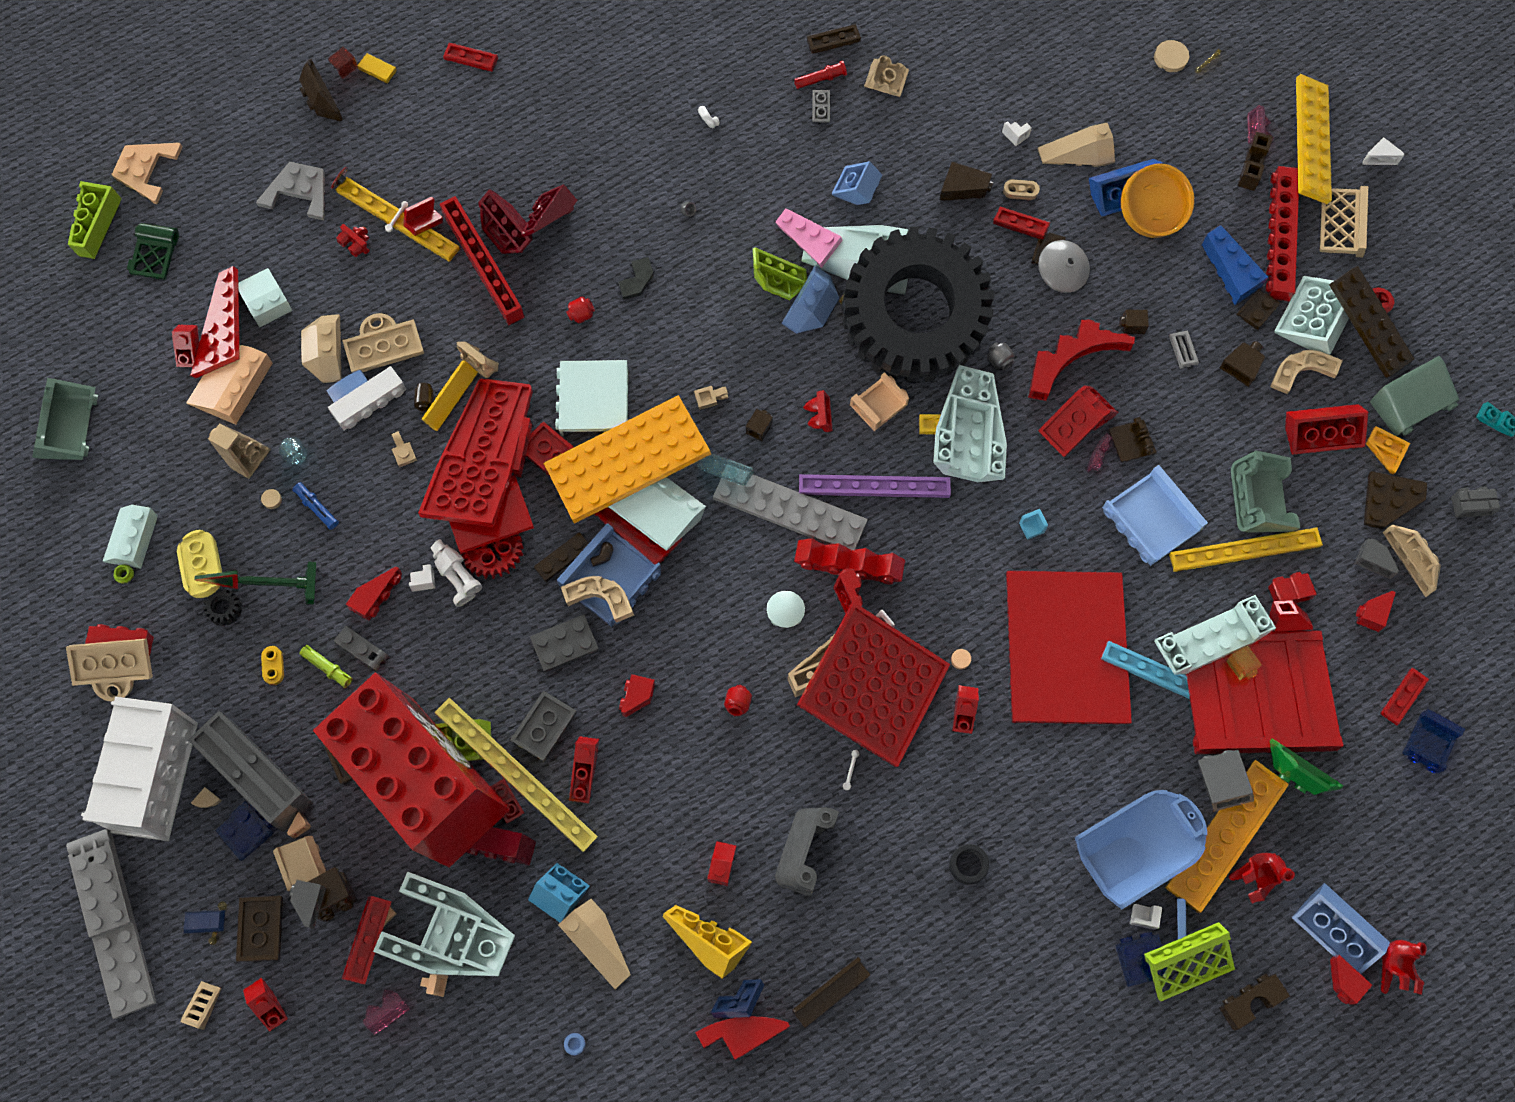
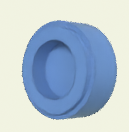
M578 1033L568 1035L564 1041V1048L570 1055L581 1054L586 1046L585 1039Z

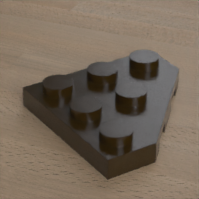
M1371 471L1368 474L1364 525L1383 529L1411 509L1426 500L1427 482Z

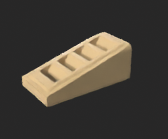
M201 981L180 1022L204 1030L222 988ZM203 990L213 992L212 996L203 994ZM203 998L209 1000V1002L204 1004L199 1002V999ZM196 1006L204 1008L203 1013L195 1010ZM193 1014L200 1017L198 1021L191 1018Z

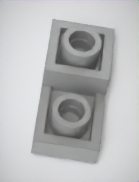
M813 90L812 122L830 123V90Z

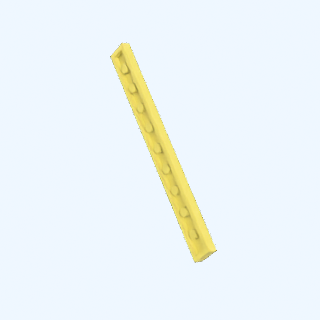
M448 698L435 711V714L582 852L598 837L454 701Z

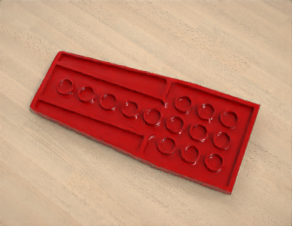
M490 379L478 380L435 468L418 512L420 517L494 527L511 480L522 419L527 417L533 393L530 384Z

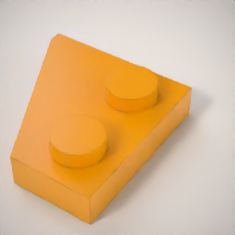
M1375 426L1366 445L1389 473L1394 475L1410 443Z

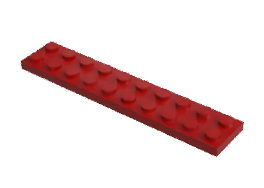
M542 422L530 435L526 457L550 477L544 463L574 447L545 422ZM609 507L594 514L605 524L611 525L615 533L631 544L654 565L658 562L661 563L682 541V538H680L666 551Z

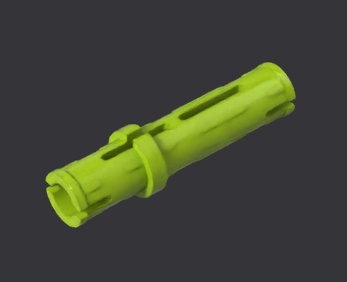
M305 645L301 649L300 655L327 674L329 679L335 680L344 688L351 684L353 678L344 673L340 666L328 661L309 645Z

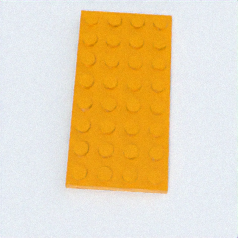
M678 395L545 462L544 465L575 524L711 455V451Z

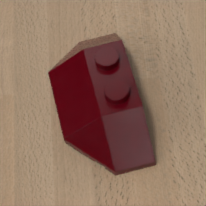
M489 189L478 202L482 230L502 254L522 253L533 240L532 234L525 237L521 235L526 221L509 202Z

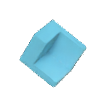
M1040 509L1023 515L1019 522L1027 540L1045 533L1048 527Z

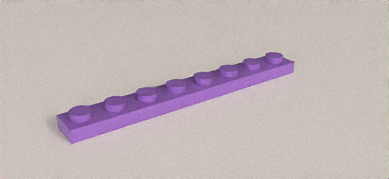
M799 474V493L804 495L950 498L951 496L950 477Z

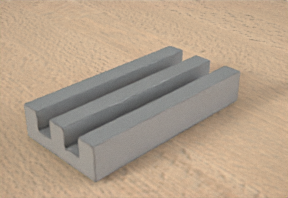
M1188 330L1170 334L1169 338L1180 369L1185 366L1198 365L1199 361ZM1181 336H1184L1192 360H1189L1187 350Z

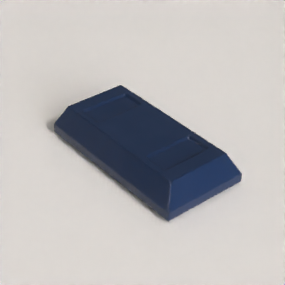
M226 910L185 912L183 933L223 932Z

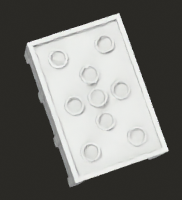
M115 697V700L111 702V705L114 707L107 733H105L96 774L93 778L86 811L81 816H83L84 821L93 822L111 830L110 833L169 841L192 749V744L188 739L196 733L198 723L173 704Z

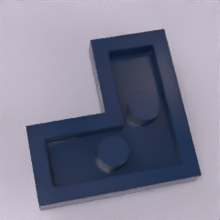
M761 979L743 980L736 996L718 997L711 1014L714 1018L750 1017L765 986Z

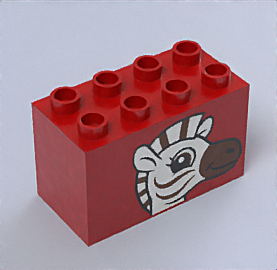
M376 672L313 730L413 851L449 868L510 811L509 807L417 702Z

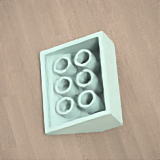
M1303 276L1274 332L1304 348L1330 355L1349 319L1329 286L1333 281Z
M666 477L608 507L667 551L701 520L706 506Z

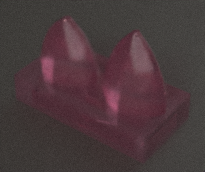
M1258 105L1247 114L1248 144H1250L1255 132L1272 136L1265 129V126L1271 122L1265 115L1264 107Z
M384 989L383 1006L379 1008L374 1005H368L366 1019L363 1020V1023L369 1031L376 1035L410 1010V1008L397 993Z

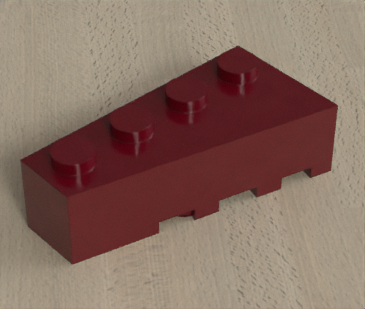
M491 827L466 853L478 856L479 853L489 859L496 860V858H500L508 863L515 864L516 862L530 866L536 841L522 833Z

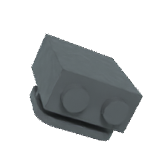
M1227 750L1220 755H1208L1198 760L1203 782L1214 811L1254 801L1253 790L1238 750Z

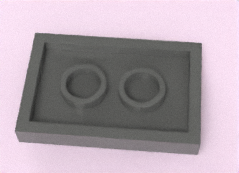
M584 614L530 636L544 673L599 651Z
M543 691L510 741L545 762L577 714V711Z

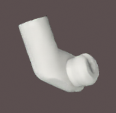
M705 106L698 108V113L710 128L719 126L718 117L712 118Z

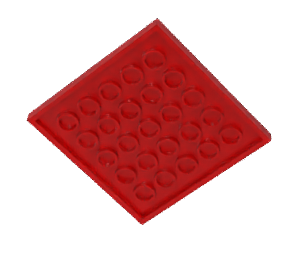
M854 602L851 603L797 706L894 767H898L950 664Z

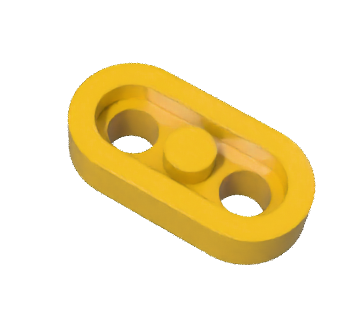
M276 646L266 647L261 654L262 677L267 684L278 685L284 678L283 654ZM270 653H274L272 658H268ZM275 671V675L270 677V673Z

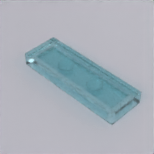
M712 453L701 459L697 466L701 471L742 486H746L754 473L753 468Z

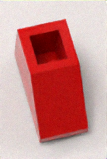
M178 325L172 331L176 367H193L199 346L197 325Z
M1293 600L1273 601L1269 617L1276 627L1275 632L1313 630V625L1307 613Z
M631 674L630 680H626L624 691H627L625 699H621L619 710H622L623 717H628L651 703L655 688L654 679Z
M958 685L952 731L972 734L979 701L978 688Z
M262 978L243 990L246 1004L269 1031L288 1019L273 991Z

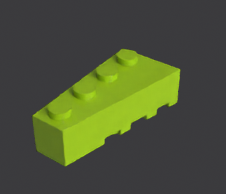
M80 181L79 187L81 190L80 194L77 195L76 201L78 206L77 210H74L73 216L75 221L71 226L68 245L78 256L95 259L122 198L111 186Z

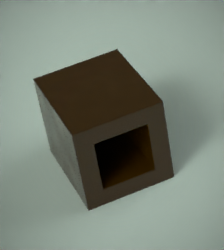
M1125 310L1119 321L1120 327H1123V333L1145 334L1149 327L1148 310Z
M756 409L746 425V434L762 442L773 424L771 414L765 410Z

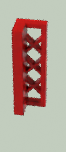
M374 896L367 898L341 979L365 985L375 955L373 950L383 930L391 901Z

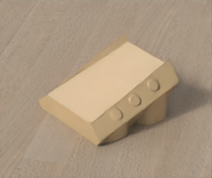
M883 55L879 59L873 60L864 86L900 97L909 69L901 63L892 64L891 59Z
M457 342V349L461 353V359L468 362L479 374L489 378L493 373L498 372L499 363L484 356L479 352L480 348L467 342Z
M306 836L273 850L287 891H290L293 884L295 885L296 880L308 882L326 872L319 855V846L315 843L313 836Z

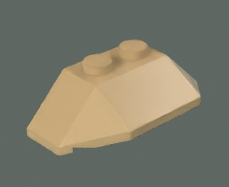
M340 314L321 316L301 330L302 365L322 383L338 382L342 379Z
M1395 525L1389 526L1383 532L1384 536L1424 596H1429L1437 588L1441 568L1438 557L1432 553L1427 541L1418 531Z

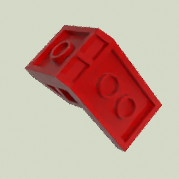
M1084 385L1038 431L1063 457H1066L1092 430L1096 431L1119 412L1094 387Z

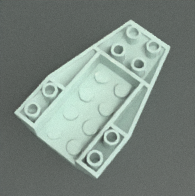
M884 225L824 227L840 235L843 241L822 268L804 250L802 262L812 266L816 265L826 272L848 280L853 264L858 263L860 254L865 248L870 250L873 242L879 237H882L884 241L888 240L891 231L899 229L901 235H906L908 229ZM908 279L897 282L887 292L905 295Z
M959 365L936 427L933 463L943 474L974 482L1003 480L1005 478L1007 443L994 374Z

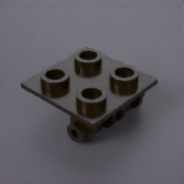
M1141 417L1135 418L1133 423L1109 428L1121 462L1157 453L1145 421L1141 420Z

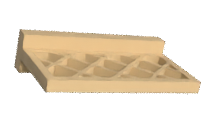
M1361 186L1360 190L1331 189L1332 195L1336 196L1337 199L1332 203L1329 202L1328 206L1322 203L1320 252L1356 254V257L1363 258L1367 244L1368 186ZM1355 195V200L1349 203L1344 197ZM1339 201L1346 205L1341 211L1335 206ZM1330 208L1337 213L1333 217H1329L1326 214V211ZM1348 209L1354 212V216L1350 219L1344 214ZM1339 216L1346 221L1340 226L1334 221ZM1329 223L1336 228L1331 233L1325 229V226ZM1348 224L1354 228V231L1350 234L1343 229ZM1338 231L1345 236L1340 241L1333 236ZM1331 239L1335 245L1333 247H1324V242ZM1349 240L1353 243V248H1346L1342 243Z

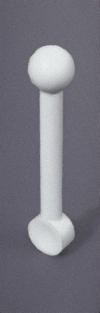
M406 201L401 203V208L391 223L385 226L387 232L393 230L392 226L402 211L408 207Z
M853 750L851 753L853 756L847 780L843 784V789L847 791L851 788L850 780L856 758L859 756V751Z

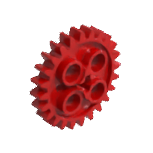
M519 534L490 543L501 561H498L493 551L488 548V545H485L480 549H473L462 553L463 562H465L466 568H469L471 573L476 572L477 577L481 576L482 573L485 579H487L489 574H491L493 579H495L496 574L502 577L503 571L509 574L508 568H516L514 562L520 563L518 556H523L522 549H524L522 538Z

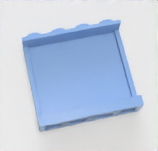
M1159 465L1149 475L1111 501L1107 500L1102 507L1104 514L1115 522L1117 530L1120 533H1124L1128 538L1130 546L1136 548L1140 553L1141 559L1145 563L1148 562L1150 566L1203 530L1208 524Z

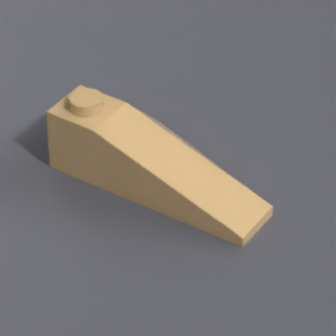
M1108 123L1090 126L1038 147L1043 164L1064 165L1067 163L1076 164V166L1084 164L1100 167L1115 163L1113 135Z
M592 899L576 908L558 924L614 989H617L631 975L605 913Z

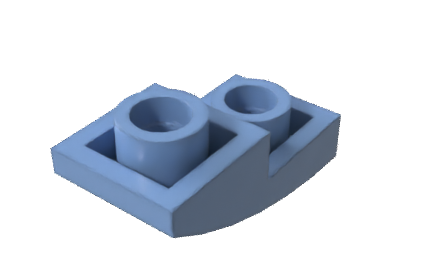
M358 370L341 379L326 391L335 403L368 380L363 372Z

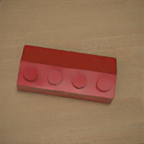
M1356 404L1286 412L1285 429L1291 454L1365 447L1368 411L1361 405Z

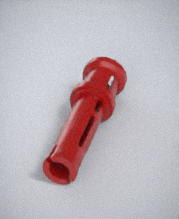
M842 60L838 64L827 65L820 71L794 78L796 88L799 89L823 80L831 81L835 77L846 76V66Z

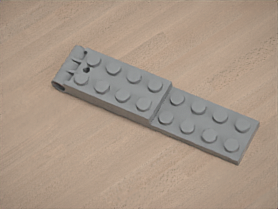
M104 829L67 843V851L88 936L93 940L112 1018L117 1019L156 1004V999L114 844V838L112 833H110L111 830Z

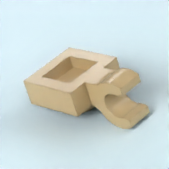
M712 386L694 391L699 410L717 405L716 400L728 398L726 387L713 390Z
M399 431L393 433L392 437L397 447L393 448L392 451L398 466L402 467L417 461L410 442L404 444Z

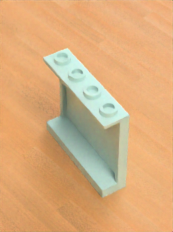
M627 360L560 361V368H557V379H560V385H556V394L559 396V402H556V413H559V419H556L555 422L556 430H559L560 436H563V432L608 431L628 421Z

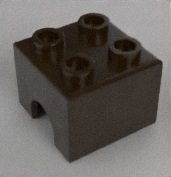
M336 867L308 881L326 887L317 918L320 921L327 922L333 919L335 913L340 910L342 912L348 911L354 907L353 903L357 902L346 874L342 871L339 872Z

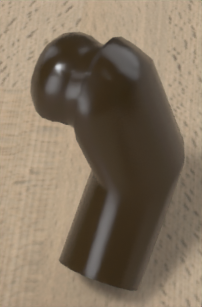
M610 542L602 543L600 554L590 558L593 567L606 563L611 559L614 550Z

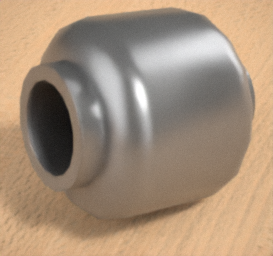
M996 342L989 347L987 358L996 369L1006 370L1014 363L1015 354L1006 343L998 344Z

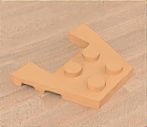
M181 143L125 145L112 176L125 186L138 192L141 196L148 198L154 204H158L163 190L161 187L148 185L149 178L159 156L177 160L182 145Z

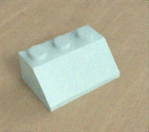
M129 505L120 508L103 562L117 565L126 564L130 567L141 569L158 515L149 507Z

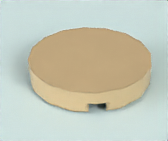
M1167 40L1157 46L1154 59L1157 66L1161 69L1164 68L1167 72H1178L1187 65L1189 51L1181 42Z

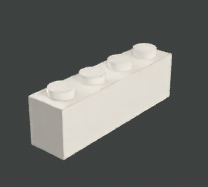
M390 366L330 405L328 409L343 430L350 429L361 419L371 416L376 409L385 407L393 398L400 397L406 388Z

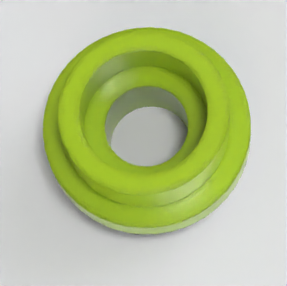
M123 564L115 568L113 576L117 582L125 584L132 580L134 571L129 565ZM123 572H127L126 576L121 577Z

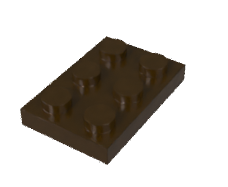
M282 896L239 898L236 962L280 960Z

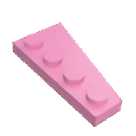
M785 209L776 221L777 226L814 259L821 268L843 241L840 235L788 209Z

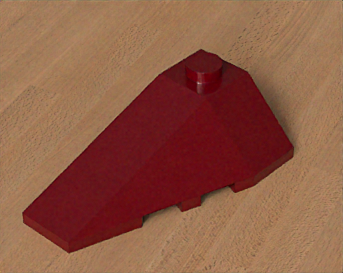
M564 184L539 196L532 207L534 212L529 214L530 220L525 224L521 234L523 237L537 232L574 210L573 206L577 199Z

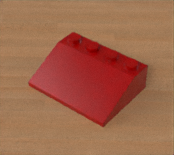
M515 475L511 476L494 527L449 521L460 554L534 528Z

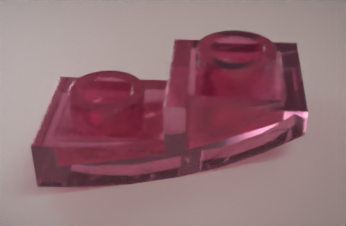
M1108 433L1102 437L1095 447L1087 464L1086 471L1088 473L1093 469L1095 471L1103 465L1104 453L1111 447L1112 437Z

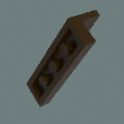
M859 957L792 1009V1012L804 1028L870 976V973L860 962L861 959Z

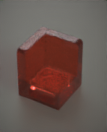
M344 47L328 58L342 79L358 68L355 57Z

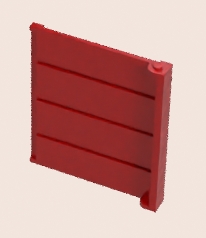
M1322 631L1270 632L1245 648L1187 673L1195 736L1193 738L1195 754H1222L1227 750H1238L1239 753H1271L1269 742L1271 738L1292 752L1338 751L1342 748L1343 741L1342 736H1340L1322 642Z

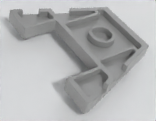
M289 162L260 196L256 204L259 207L273 209L279 194L312 201L307 212L308 217L324 221L325 172L322 168Z

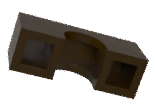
M1255 132L1249 144L1237 186L1255 191L1261 180L1265 166L1263 163L1269 152L1273 136Z
M1265 973L1256 979L1258 983L1251 987L1248 984L1239 990L1240 995L1235 998L1231 995L1222 1001L1224 1005L1219 1007L1233 1030H1239L1256 1019L1250 1007L1251 1001L1254 998L1260 999L1267 1008H1272L1290 997L1276 974L1268 976Z

